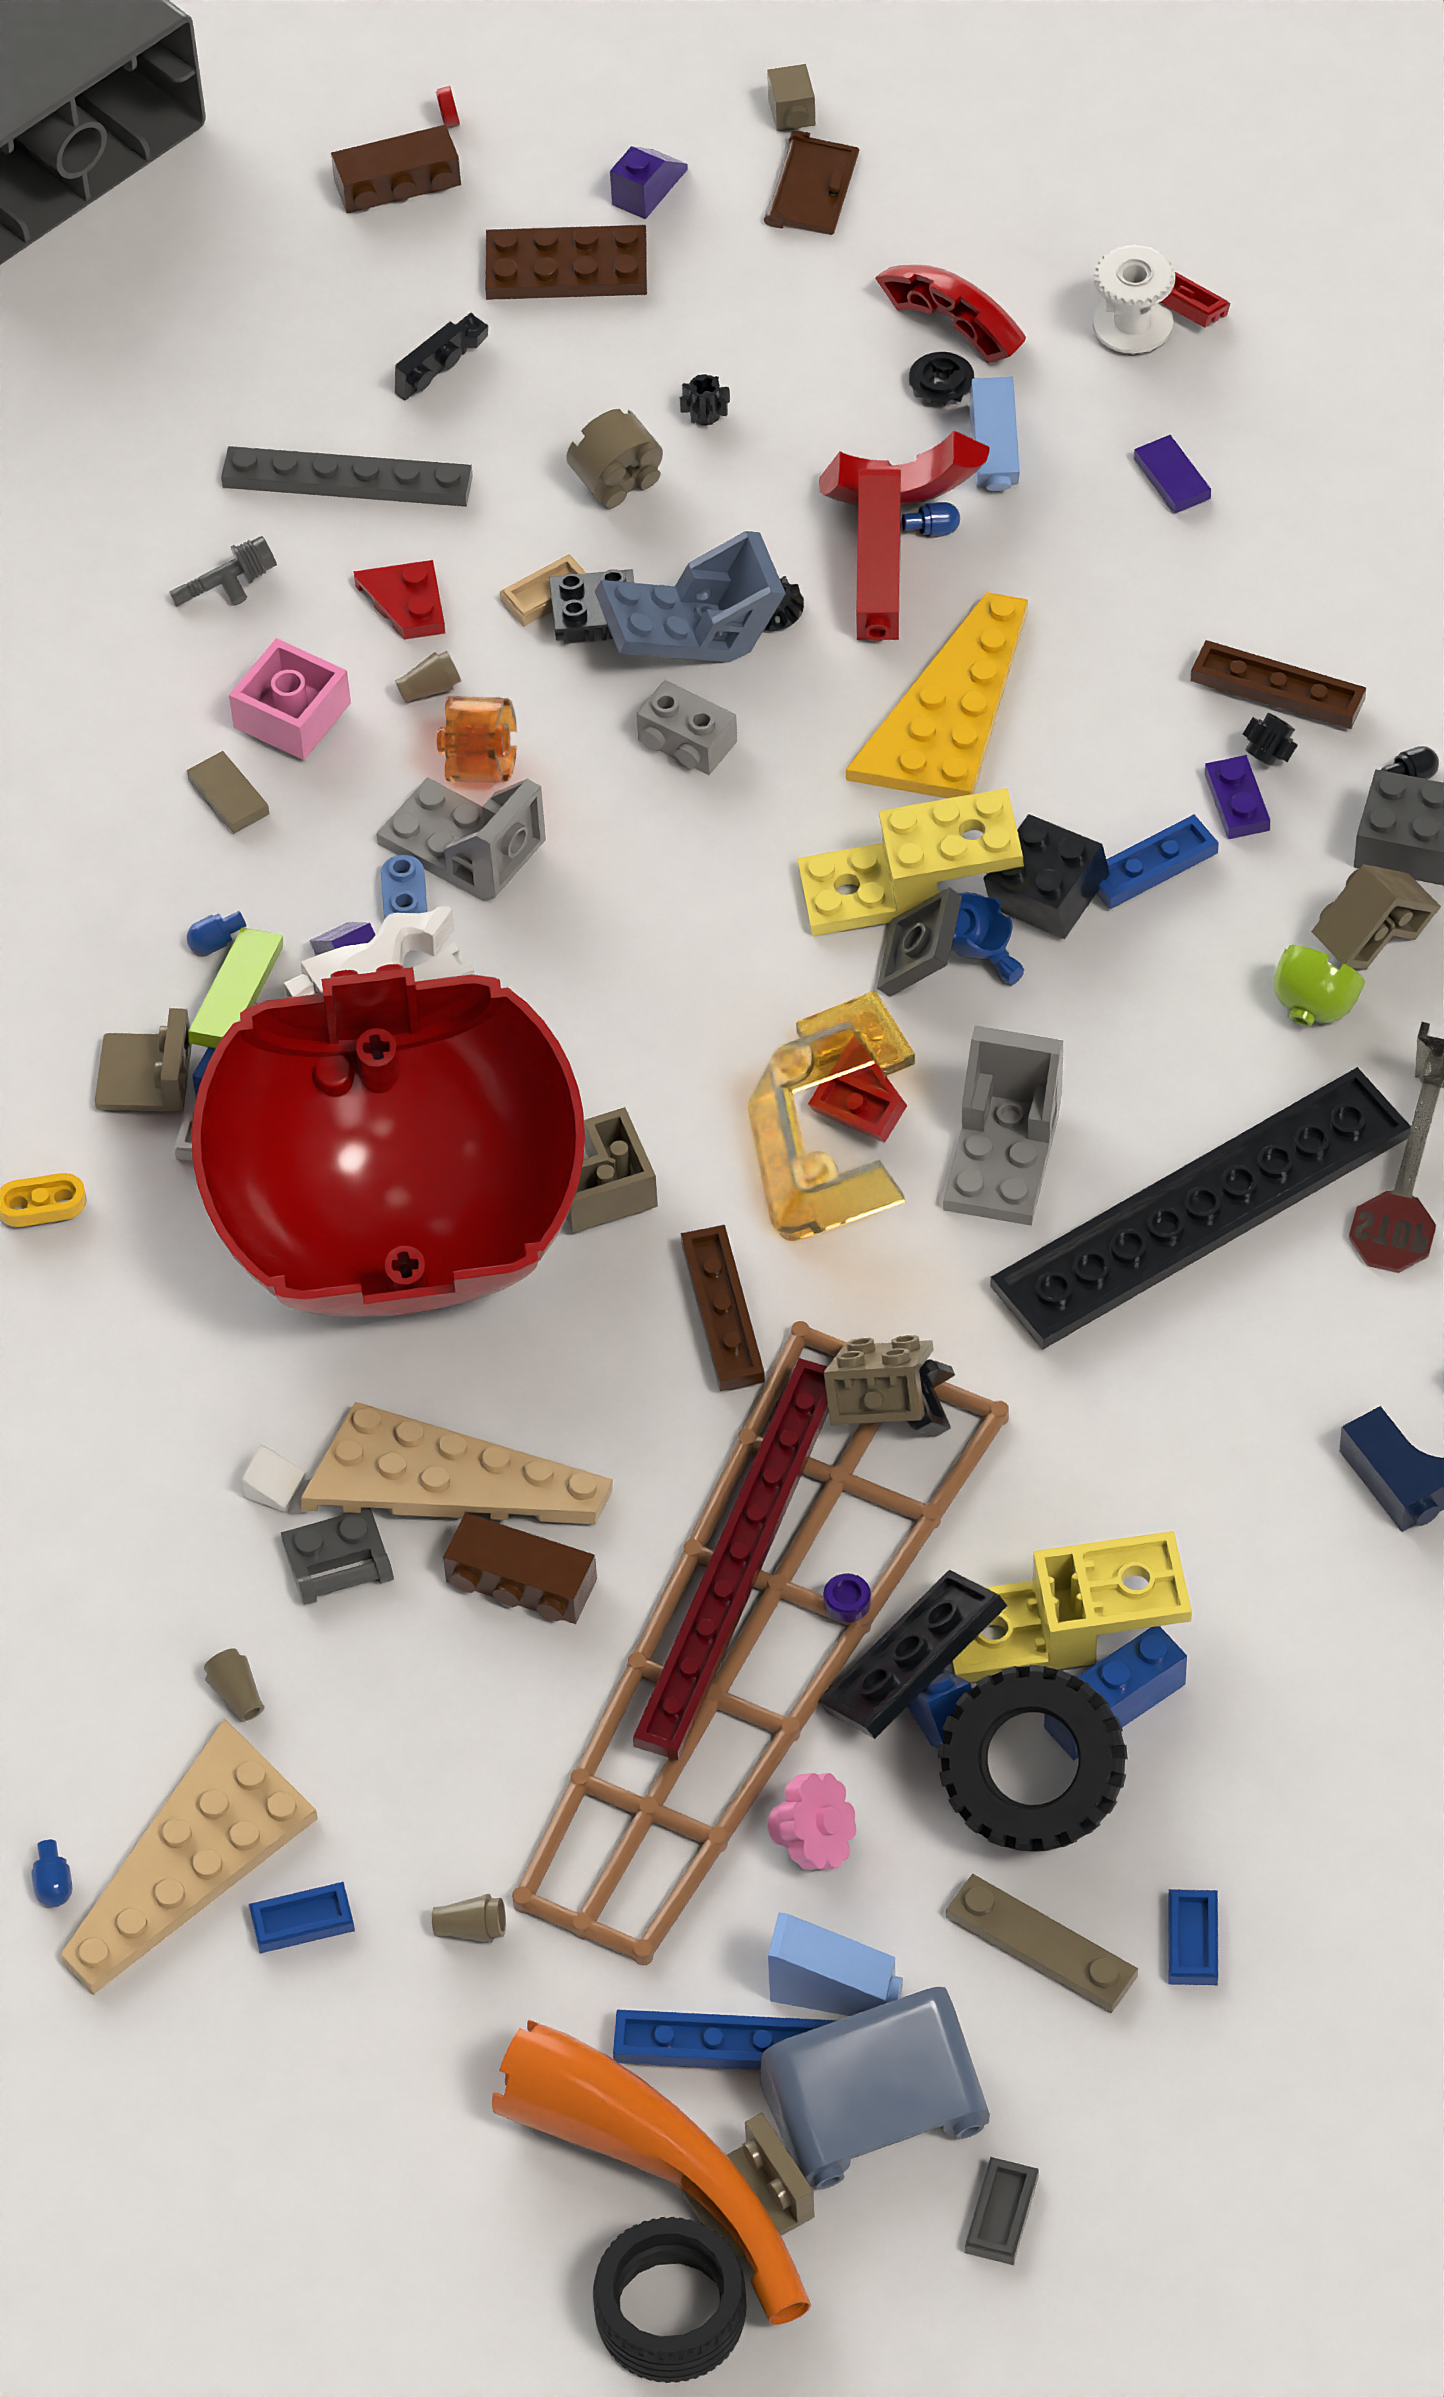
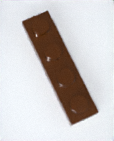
M1205 640L1191 669L1190 681L1349 729H1352L1366 698V687Z
M725 1225L681 1233V1245L720 1391L764 1383L765 1372Z

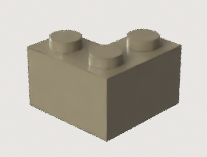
M1363 864L1361 868L1355 870L1348 877L1346 887L1337 899L1323 909L1319 922L1311 932L1341 963H1345L1350 967L1367 970L1392 936L1416 940L1441 906L1409 873Z
M626 1107L585 1119V1152L588 1158L583 1160L578 1189L567 1217L573 1234L658 1207L656 1175Z

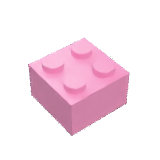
M277 638L229 694L234 728L302 760L308 757L351 704L347 670Z

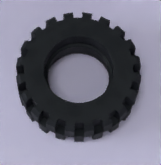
M1036 1665L1014 1666L1002 1669V1672L992 1676L988 1675L976 1682L977 1685L968 1693L964 1692L956 1702L957 1707L953 1714L947 1716L942 1728L945 1730L942 1744L939 1743L938 1758H941L942 1772H939L941 1784L943 1787H946L950 1797L948 1801L955 1813H959L966 1821L965 1825L975 1833H979L987 1838L991 1843L1019 1851H1049L1066 1847L1077 1842L1083 1836L1092 1833L1101 1825L1100 1822L1107 1814L1112 1812L1118 1802L1116 1799L1120 1789L1124 1787L1126 1774H1124L1125 1759H1128L1127 1745H1124L1121 1733L1123 1729L1119 1719L1115 1717L1109 1707L1110 1704L1101 1694L1089 1686L1090 1684L1076 1676L1061 1670ZM1031 1712L1050 1715L1064 1724L1072 1734L1078 1750V1768L1071 1785L1056 1799L1038 1805L1022 1804L1007 1797L994 1783L988 1767V1750L996 1731L1009 1719Z

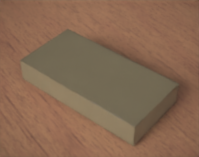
M224 751L187 770L188 780L233 834L270 814L266 801Z

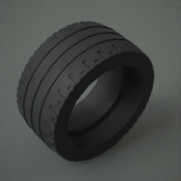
M681 2217L653 2218L650 2221H643L641 2224L633 2225L631 2229L625 2230L605 2250L598 2264L593 2285L596 2325L606 2348L622 2367L627 2368L632 2374L635 2373L637 2376L644 2377L650 2381L680 2383V2381L685 2382L689 2381V2379H696L701 2375H706L707 2372L714 2370L717 2365H721L729 2357L730 2352L734 2350L744 2327L747 2304L745 2279L740 2263L734 2251L722 2236L720 2237L710 2227L703 2226L702 2223L694 2222L691 2219L686 2220ZM682 2264L698 2269L716 2283L720 2293L719 2307L703 2326L684 2335L657 2336L639 2330L623 2316L620 2309V2297L623 2289L639 2273L657 2265Z

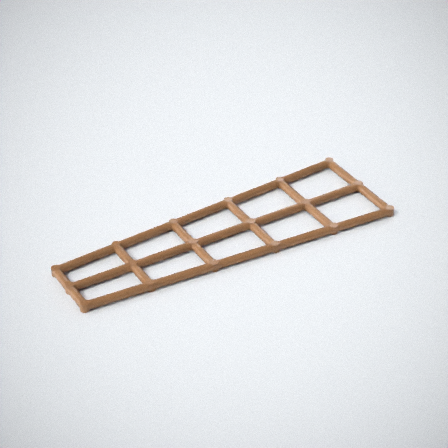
M797 1321L792 1325L791 1334L744 1429L738 1435V1441L690 1539L684 1544V1551L634 1652L628 1658V1664L577 1768L571 1773V1780L518 1888L512 1893L513 1906L516 1911L530 1913L573 1932L580 1939L587 1938L631 1957L639 1965L644 1966L652 1962L654 1953L720 1853L727 1848L731 1836L793 1742L799 1739L801 1730L819 1705L818 1701L828 1691L863 1636L871 1630V1624L933 1530L940 1525L941 1518L1001 1427L1008 1422L1009 1406L1004 1401L995 1402L947 1382H943L934 1388L940 1400L983 1416L985 1419L929 1504H924L853 1475L854 1470L882 1422L860 1424L835 1467L809 1457L802 1474L826 1484L775 1573L772 1575L763 1570L760 1571L754 1587L764 1592L715 1675L679 1761L671 1758L667 1759L644 1798L597 1778L594 1774L642 1677L655 1683L658 1681L664 1666L651 1661V1658L697 1564L707 1567L714 1550L706 1546L751 1454L756 1455L763 1441V1438L760 1436L804 1346L806 1345L836 1357L843 1346L847 1345L845 1341L810 1328L804 1321ZM842 1491L917 1520L871 1590V1606L868 1613L863 1618L854 1622H840L833 1619L825 1610L823 1595L791 1582ZM781 1599L847 1626L788 1717L728 1693ZM719 1709L776 1733V1735L716 1826L712 1827L665 1807L663 1804ZM586 1793L635 1814L582 1909L577 1913L537 1896L536 1893ZM652 1823H656L698 1841L703 1845L639 1940L599 1923L597 1920Z

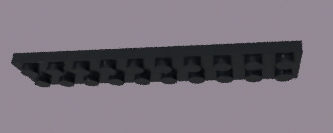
M1356 1067L991 1276L990 1287L1039 1346L1045 1349L1411 1137L1412 1127L1364 1073Z

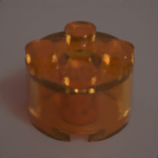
M448 696L445 702L446 727H440L437 732V750L439 753H445L446 781L475 783L509 781L514 770L517 746H510V731L517 732L515 710L511 700L500 697Z

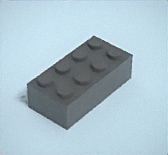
M1375 769L1356 836L1354 868H1361L1365 864L1409 873L1415 880L1444 886V783Z

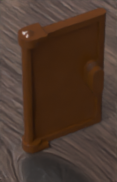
M793 131L789 138L790 145L770 208L765 214L764 222L768 226L783 229L784 225L833 235L860 150L854 146L811 138L808 132Z

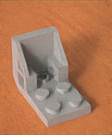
M427 777L377 832L378 845L397 855H410L417 858L425 870L481 900L495 898L546 841L541 786L529 779H525L495 792L481 806Z
M981 1026L974 1027L962 1102V1129L943 1199L944 1211L1032 1226L1059 1116L1062 1096L1063 1040Z

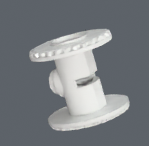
M1133 244L1132 246L1124 245V247H1116L1115 250H1110L1109 253L1104 254L1098 261L1094 271L1095 286L1098 292L1105 298L1098 305L1093 315L1094 332L1102 344H1105L1109 349H1114L1116 352L1120 351L1123 354L1131 353L1132 355H1135V353L1151 352L1165 343L1173 329V315L1170 308L1159 302L1164 300L1173 290L1175 284L1174 267L1165 254L1163 255L1159 250H1154L1153 247L1148 248L1145 245L1137 246Z

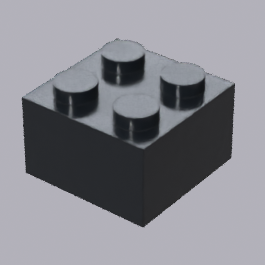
M1028 814L1017 829L1024 867L986 873L983 878L988 897L996 898L1001 902L1000 909L1002 913L1065 939L1099 891L1100 883L1103 879L1106 881L1110 875L1103 844Z

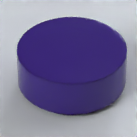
M850 1573L839 1574L831 1578L824 1588V1607L828 1615L840 1622H854L863 1618L868 1613L871 1606V1591L868 1583L860 1576Z

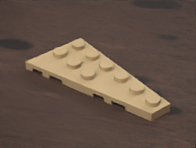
M355 1402L301 1497V1510L318 1511V1505L343 1506V1512L361 1513L362 1507L388 1508L392 1515L463 1518L465 1512L490 1513V1519L508 1520L509 1514L535 1515L539 1522L596 1524L612 1494L613 1479Z
M224 1718L61 1952L63 1964L94 1995L318 1819L316 1809Z

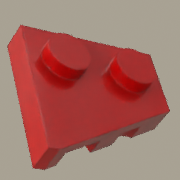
M433 560L353 571L355 587L359 591L364 590L373 599L374 608L384 618L392 622L393 628L404 640L446 634Z
M852 1032L808 1102V1105L814 1112L884 1143L907 1107L905 1101L865 1045Z

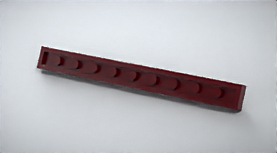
M798 1358L634 1733V1747L679 1761L829 1413L824 1371L828 1366Z

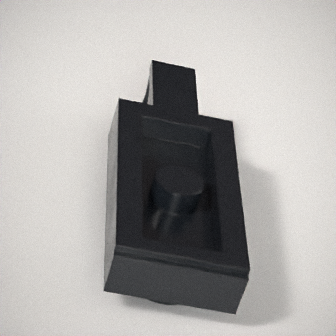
M471 312L457 324L451 321L448 322L395 365V394L405 401L416 391L426 389L438 373L445 368H452L459 361L461 355L466 353L467 348H477L487 338L488 325Z

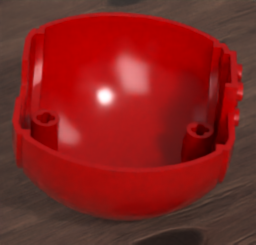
M388 964L378 967L376 972L358 974L355 970L337 971L332 973L330 978L321 979L323 989L321 994L266 1000L240 1012L241 1021L234 1022L218 1043L207 1064L198 1089L192 1122V1158L197 1186L205 1209L218 1236L233 1258L257 1283L276 1296L282 1304L296 1310L326 1316L373 1317L435 1310L480 1299L514 1285L535 1270L538 1262L558 1236L572 1207L584 1160L585 1127L580 1092L571 1065L552 1031L526 1001L510 988H501L500 979L470 974L415 981L413 967L404 968L400 964Z

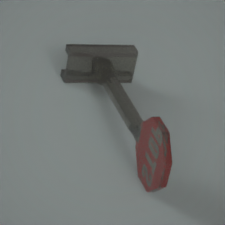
M1421 1022L1417 1036L1415 1078H1420L1423 1084L1395 1188L1393 1191H1385L1357 1206L1349 1233V1240L1367 1266L1400 1273L1429 1257L1436 1232L1435 1222L1419 1198L1412 1195L1440 1089L1444 1088V1039L1430 1036V1023Z

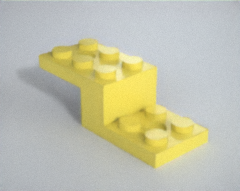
M1008 788L879 811L883 843L797 858L812 936L891 923L893 918L938 894L937 882L1024 867L1023 854ZM969 830H978L983 833L980 838L975 840H968L962 837ZM851 884L858 887L856 892L849 895L837 892L844 885Z
M1174 1531L1033 1551V1581L985 1587L999 1594L1007 1604V1607L988 1625L1001 1626L1006 1630V1635L1000 1639L991 1640L980 1633L951 1662L953 1674L968 1682H976L988 1675L992 1676L1002 1672V1669L1014 1666L1036 1665L1059 1670L1096 1664L1097 1635L1191 1622L1192 1609ZM1129 1576H1141L1147 1580L1148 1585L1140 1590H1132L1127 1588L1123 1581Z

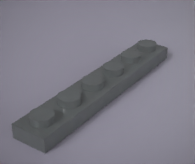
M228 446L221 475L223 488L467 507L473 477L472 465L234 446Z

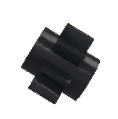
M702 374L694 377L689 384H682V396L679 397L680 412H690L691 423L712 425L718 421L720 416L728 415L727 404L730 402L729 387H720L719 377Z
M1267 713L1264 720L1252 717L1242 733L1250 741L1245 750L1269 766H1273L1277 758L1288 762L1298 746L1290 738L1295 729L1271 713Z

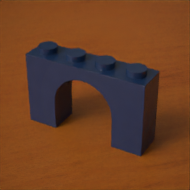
M1381 1406L1342 1426L1339 1452L1401 1532L1416 1524L1418 1526L1428 1524L1439 1512L1444 1510V1458L1431 1456L1414 1447Z

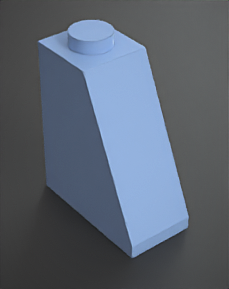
M1013 376L974 378L971 381L969 399L972 439L990 447L986 463L975 473L977 487L986 486V489L990 491L1007 490L1011 488V485L1018 484L1020 474Z
M778 1913L768 1953L771 2002L852 2016L900 1999L903 1977L895 1976L894 1956L790 1914Z

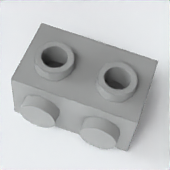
M667 680L661 683L636 713L639 741L643 742L649 749L661 751L679 760L684 766L695 768L707 775L713 772L737 743L736 714Z

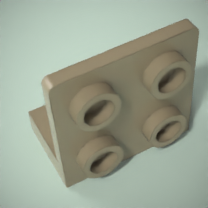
M169 1008L167 1026H160L159 1034H104L95 1095V1106L98 1110L184 1112L192 1044L189 1043L188 1031L190 1023L187 1009Z
M916 1335L899 1336L892 1339V1343L875 1344L872 1338H858L848 1341L847 1345L843 1346L824 1371L830 1424L844 1425L921 1420L925 1412L919 1370L934 1350L933 1341H919V1337Z
M763 2113L745 2121L746 2142L742 2144V2147L727 2154V2157L755 2192L782 2236L815 2217L814 2191ZM679 2188L702 2225L710 2227L712 2231H716L720 2237L722 2236L734 2251L737 2259L744 2257L739 2246L723 2226L687 2192Z

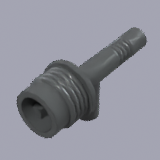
M260 536L252 541L248 540L240 544V546H231L235 559L199 576L198 579L195 578L194 581L187 582V585L183 584L169 591L175 605L179 606L196 597V595L199 596L200 593L203 594L221 584L233 605L244 602L247 599V595L237 576L243 574L247 582L251 584L255 577L258 578L262 574H266L267 570L277 566L276 560L264 537Z

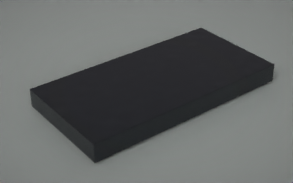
M951 1570L947 1571L818 1702L828 1714L876 1739L1007 1607V1604L999 1594Z

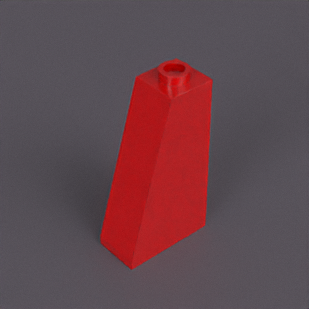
M859 469L857 640H899L901 469Z

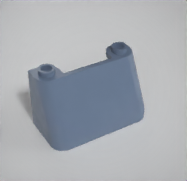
M945 1987L925 1989L784 2039L770 2046L761 2056L760 2085L785 2147L811 2187L816 2186L817 2189H826L840 2183L845 2178L843 2173L849 2168L853 2158L942 2127L945 2134H955L958 2139L968 2138L982 2131L984 2125L989 2123L990 2113L955 2008Z

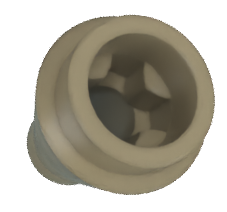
M445 651L439 655L434 652L406 675L395 680L405 703H408L415 699L454 690L453 685L461 682V678L449 653Z
M231 1648L216 1654L204 1665V1670L207 1673L205 1681L235 1712L240 1722L249 1721L264 1710L265 1706L260 1700L250 1665L245 1655H240L237 1649Z
M485 1894L450 1905L433 1907L432 1928L434 1935L490 1943L493 1942L494 1937H504L506 1913L502 1898H492L490 1894Z

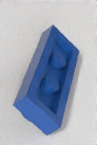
M1193 814L1106 859L1110 875L1106 881L1103 879L1100 883L1097 895L1109 909H1112L1218 854L1219 842L1196 815Z

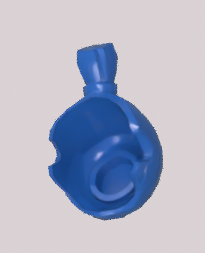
M959 893L962 895L951 949L958 955L967 958L990 959L991 963L996 966L1002 980L1011 986L1016 984L1023 976L1025 969L1020 962L1010 957L1009 952L1005 949L1010 940L1013 925L1011 918L1002 914L1000 909L1001 902L996 898L984 897L976 893Z

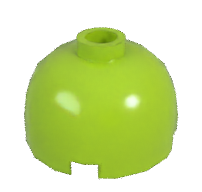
M1289 945L1288 949L1285 948L1278 962L1274 976V991L1281 1004L1290 1010L1288 1017L1303 1026L1312 1027L1314 1021L1325 1024L1338 1021L1346 1016L1357 1002L1366 981L1357 971L1345 963H1342L1340 970L1328 963L1327 961L1330 956L1323 952L1304 946Z

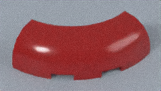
M898 265L888 268L875 277L897 311L917 310L930 315L935 311H939L953 319V328L977 349L987 363L1011 357L1026 339L1025 334L1017 323L997 302L977 286L952 272L929 265Z
M953 430L940 444L918 454L916 461L892 466L889 460L864 459L839 451L819 477L820 493L837 501L858 505L859 469H901V506L922 503L951 491L973 476L986 463L990 447Z

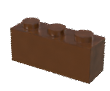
M446 124L331 152L334 182L346 213L461 185L459 156Z
M466 1512L443 1556L446 1582L451 1583L455 1588L463 1592L472 1593L476 1591L494 1597L498 1602L509 1607L521 1606L536 1611L544 1618L552 1621L564 1620L576 1624L597 1581L595 1554Z

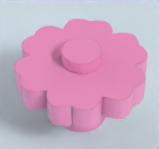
M831 1773L797 1775L793 1782L788 1783L785 1787L786 1801L775 1807L769 1814V1834L776 1844L783 1845L789 1849L791 1860L798 1863L803 1870L836 1869L841 1865L842 1861L848 1859L850 1848L847 1840L853 1839L856 1835L854 1807L849 1802H845V1786L840 1781H837Z

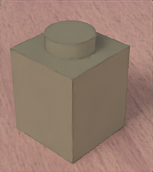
M806 64L768 69V100L776 130L782 131L815 126V95Z

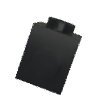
M929 1359L925 1361L919 1370L925 1415L921 1420L907 1422L914 1430L937 1437L951 1429V1426L934 1388L954 1377L955 1373L952 1366Z

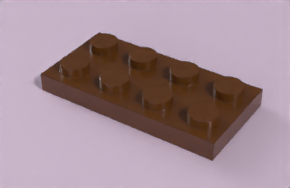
M646 225L486 230V300L647 295Z

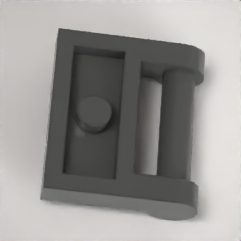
M371 1508L362 1509L361 1513H348L281 1532L285 1552L303 1605L317 1602V1596L377 1579L380 1583L394 1580L392 1567ZM372 1559V1562L311 1579V1575Z

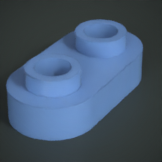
M397 855L388 859L381 869L384 919L393 913L419 914L427 912L425 874L422 863L410 855Z

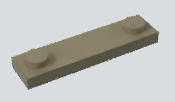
M973 1873L946 1909V1918L1110 2013L1114 2011L1138 1977L1137 1967Z

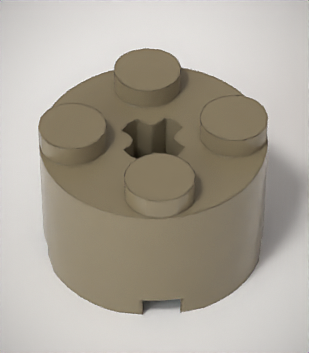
M613 409L599 415L581 430L585 437L579 445L576 446L572 442L567 451L566 459L568 465L595 498L604 503L609 509L620 505L625 500L627 493L639 486L642 489L650 488L661 476L658 467L663 456L662 447L630 410H628V414H624L620 409Z

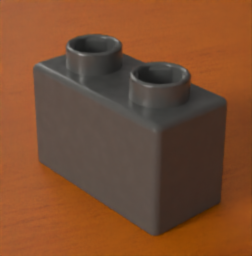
M0 0V265L198 131L204 125L206 113L193 20L171 1Z

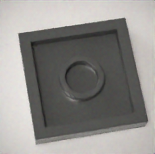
M948 887L892 919L877 985L878 990L891 997L948 965L962 895Z

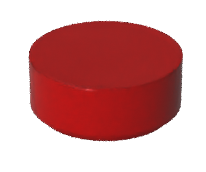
M451 86L437 89L436 96L444 125L446 124L447 128L460 125Z

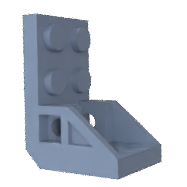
M744 531L689 562L675 586L601 580L595 590L619 653L731 662L752 651L786 594L761 533Z

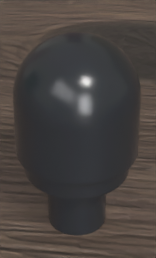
M1418 746L1401 752L1395 757L1394 764L1383 767L1381 770L1430 779L1439 768V758L1431 748Z

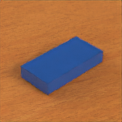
M344 1882L249 1904L260 1954L355 1931Z
M1169 1889L1168 1984L1218 1986V1890Z

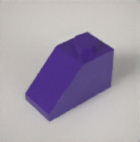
M631 146L610 170L612 205L646 219L688 170V164L654 149Z

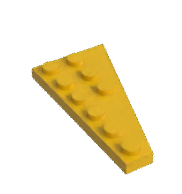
M986 592L846 768V780L947 799L974 794L1028 611V599Z

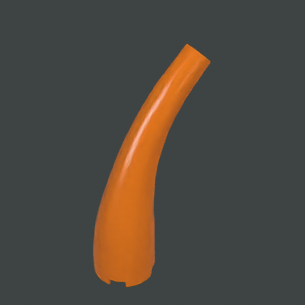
M528 2020V2031L519 2028L507 2049L499 2069L500 2072L506 2074V2088L504 2095L493 2093L492 2110L494 2114L612 2157L663 2178L684 2190L723 2226L741 2249L755 2273L751 2278V2284L770 2324L781 2325L791 2322L804 2315L810 2309L811 2303L799 2273L775 2224L742 2174L702 2129L675 2104L642 2078L606 2054L566 2033L532 2020Z

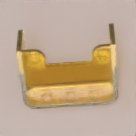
M850 1021L779 1047L772 1055L748 1101V1114L770 1221L779 1235L786 1240H800L906 1202L903 1192L880 1160L839 1174L837 1164L829 1154L821 1151L805 1153L793 1093L875 1064L873 1054Z

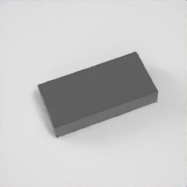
M990 2157L965 2243L966 2254L1014 2265L1039 2178L1038 2168Z

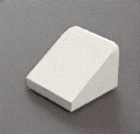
M260 1445L242 1477L241 1483L244 1498L286 1512L306 1474L270 1448Z

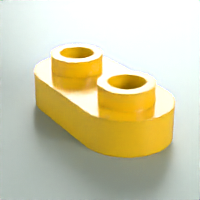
M58 1173L8 1182L0 1188V1219L3 1223L12 1227H24L72 1219L78 1216L86 1206L87 1198L84 1184L77 1176L69 1173ZM64 1199H68V1200H69V1201H67V1202L58 1203V1202H60L61 1200H64ZM20 1206L26 1207L24 1209L15 1210V1208Z

